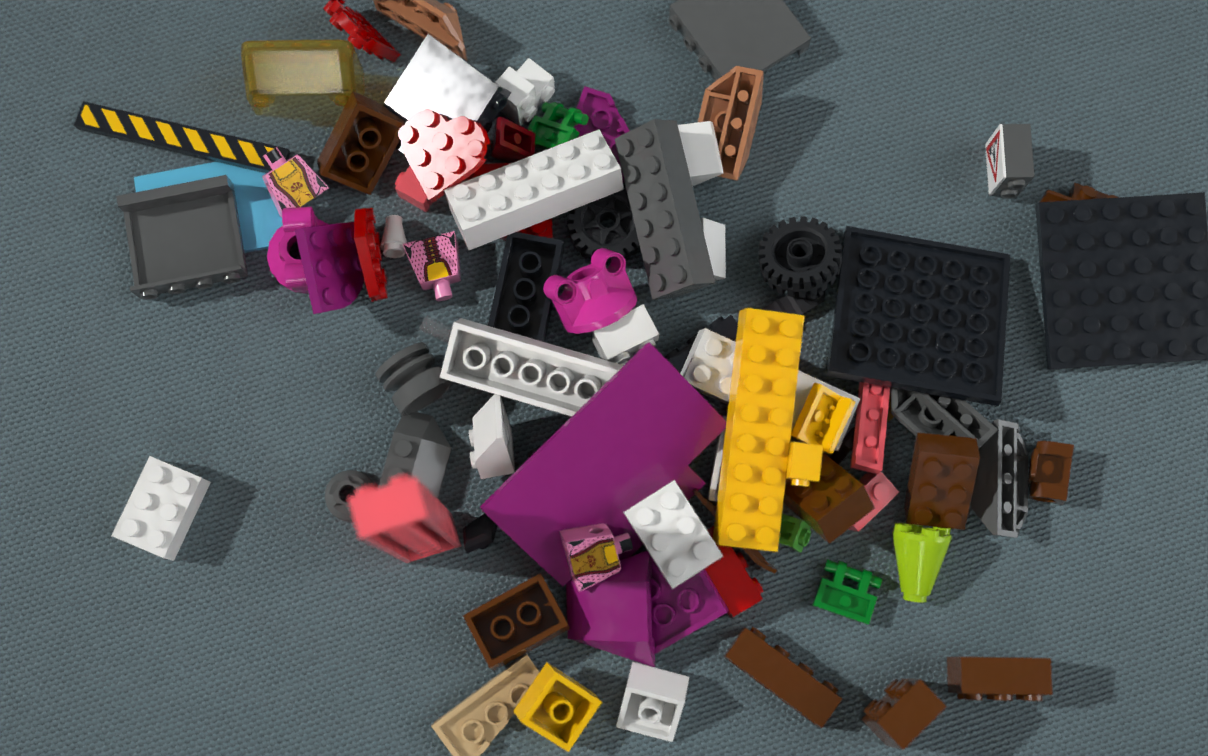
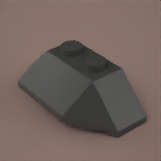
M891 387V414L916 437L917 432L976 438L979 449L998 430L965 400Z
M415 412L401 417L392 437L378 488L390 485L389 480L409 474L410 478L416 477L437 499L439 498L452 448L433 416Z
M997 419L991 423L998 429L997 432L978 449L980 460L971 497V508L993 535L1018 538L1019 529L1022 527L1028 514V454L1024 441L1019 434L1020 428L1018 423Z

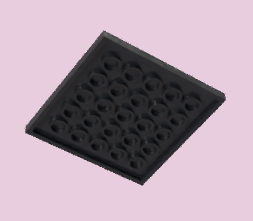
M1205 192L1039 202L1035 204L1047 370L1208 360V225Z
M846 226L827 376L999 406L1002 402L1011 254Z

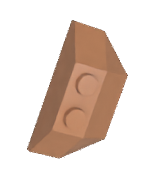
M373 0L376 10L424 39L427 34L440 39L449 46L448 48L464 60H467L458 14L452 5L446 2L442 4L437 0Z
M735 66L730 72L705 89L698 122H713L724 174L718 177L738 181L747 162L762 102L764 71Z

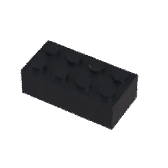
M520 232L507 235L488 326L545 342L553 301L545 295L544 283L550 276L559 275L564 254V243L562 240Z

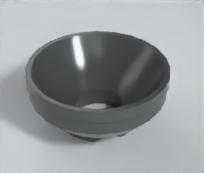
M347 470L336 474L329 481L325 490V503L328 510L333 516L342 521L355 522L350 503L341 500L340 492L345 486H353L355 490H358L365 486L374 485L373 481L366 474L356 470Z

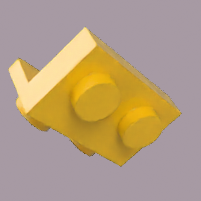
M814 382L791 432V436L806 444L822 445L823 452L832 454L856 402L850 398L840 396L822 384Z

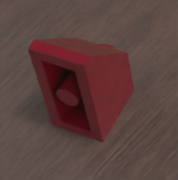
M498 117L493 128L491 156L505 163H514L534 155L535 133L503 117Z

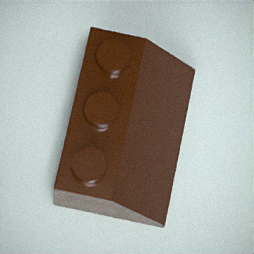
M352 91L317 160L320 175L371 195L400 141L398 132L406 122L380 103Z

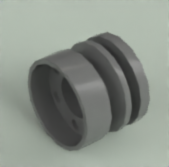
M423 342L413 344L399 351L384 362L375 373L378 381L384 383L383 388L386 392L397 390L392 396V402L402 416L411 415L430 405L450 388L452 383L449 380L440 378L442 367L430 368L435 362V357L433 354H428L429 348Z

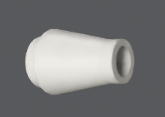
M398 215L387 216L380 248L386 257H403L405 255L403 244L407 243L402 217Z

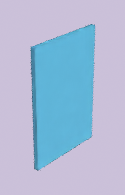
M211 162L134 177L135 190L140 192L227 175L234 186L244 253L267 249L277 229L283 226L282 217L279 215L263 181L262 176L266 174L263 172L220 162Z

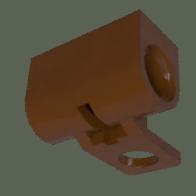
M1053 441L1036 442V448H1034L1031 455L1028 482L1031 483L1030 499L1059 505L1065 504L1067 501L1074 445Z

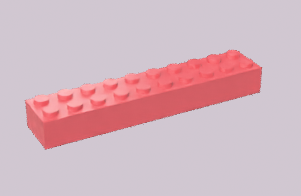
M409 474L401 475L390 479V485L378 489L376 485L365 486L356 490V496L348 498L359 538L405 563L461 547L452 513L416 477L410 478Z

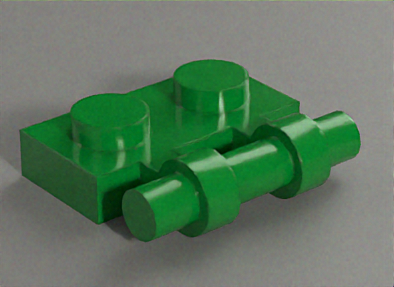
M545 102L542 105V112L545 113L543 118L534 116L528 130L535 133V146L547 150L578 138L580 133L574 126L578 124L586 125L589 118L588 115L583 114L579 109L573 107L567 109L557 102ZM562 118L561 123H557V122H556V120H559V119Z
M827 559L823 570L833 573L832 581L824 578L820 579L812 606L869 625L877 597L868 594L867 590L869 586L879 589L882 578L872 575V571L866 569L860 571L848 567L847 563L843 561L834 562ZM843 578L857 581V590L842 585Z

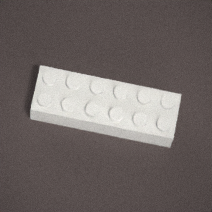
M596 130L445 189L444 192L450 211L468 250H471L624 190L621 168L601 131Z
M461 318L453 323L440 378L573 416L624 365Z
M706 328L699 330L680 374L697 392L728 405L736 342ZM798 370L791 432L814 382L822 384L840 396L850 398L856 402L839 442L834 451H839L860 398Z

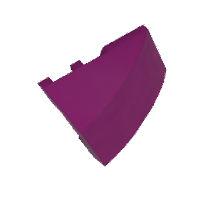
M648 551L621 560V570L618 573L582 591H578L572 579L566 583L567 623L571 628L568 630V639L655 667L650 587L652 558Z

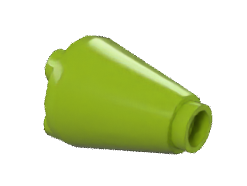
M895 523L892 536L903 599L924 603L927 601V596L931 594L952 537L950 534L951 528L935 526L933 528H923L924 525Z

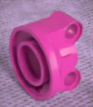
M313 207L283 208V226L277 229L269 242L267 253L269 268L282 286L293 292L309 294L302 261L290 256L291 246L297 241L295 230L329 224L316 217Z
M600 248L593 253L590 265L575 270L567 278L553 275L544 283V293L553 301L567 332L579 334L604 328L618 321L634 308L637 296L626 273V262L623 255L607 248ZM611 257V264L606 268V261ZM564 284V291L558 296V289Z

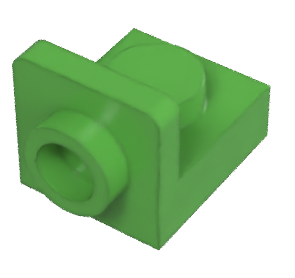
M782 514L778 544L790 547L801 553L803 547L809 543L811 537L810 526L801 519Z

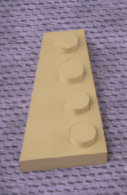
M526 653L432 723L431 727L452 756H480L514 715V709L540 671Z

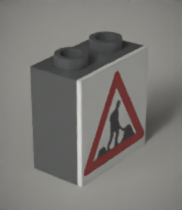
M999 124L985 144L989 196L1001 195L1003 199L1017 197L1034 178L1031 125Z

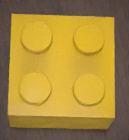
M546 662L513 712L521 723L569 752L602 701L593 691Z

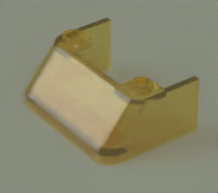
M267 40L246 41L241 44V61L246 99L256 115H262V108L272 104L275 101V96L328 95L330 100L342 107H345L352 91L364 96L365 73L353 44L348 41Z

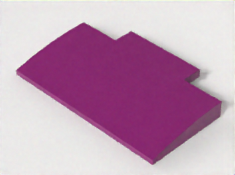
M648 342L512 474L480 508L533 560L564 586L572 579L560 531L602 523L606 524L613 537L625 533L629 534L633 550L618 554L620 561L631 557L643 543L624 512L674 480L688 501L694 495L693 490L695 488L699 491L706 484L688 465L726 429V421L663 355Z

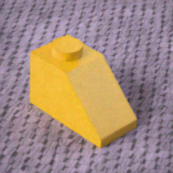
M790 442L786 479H792L791 485L809 487L810 482L819 481L822 445Z

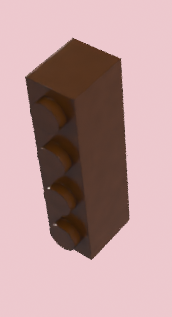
M752 627L750 630L743 628L723 657L814 725L823 728L842 700L841 697L836 695L838 689L826 680L820 683L813 678L812 675L815 672L802 662L798 665L794 664L788 659L791 654L776 644L774 648L764 641L766 636L756 628Z

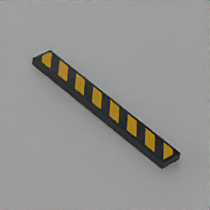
M84 101L74 123L78 130L263 173H268L272 170L263 157L269 151L277 147L286 160L290 156V151L287 148Z

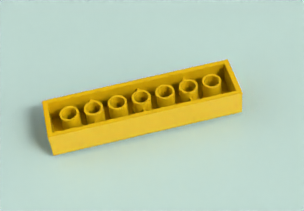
M745 308L739 311L713 541L717 545L778 552L804 315Z

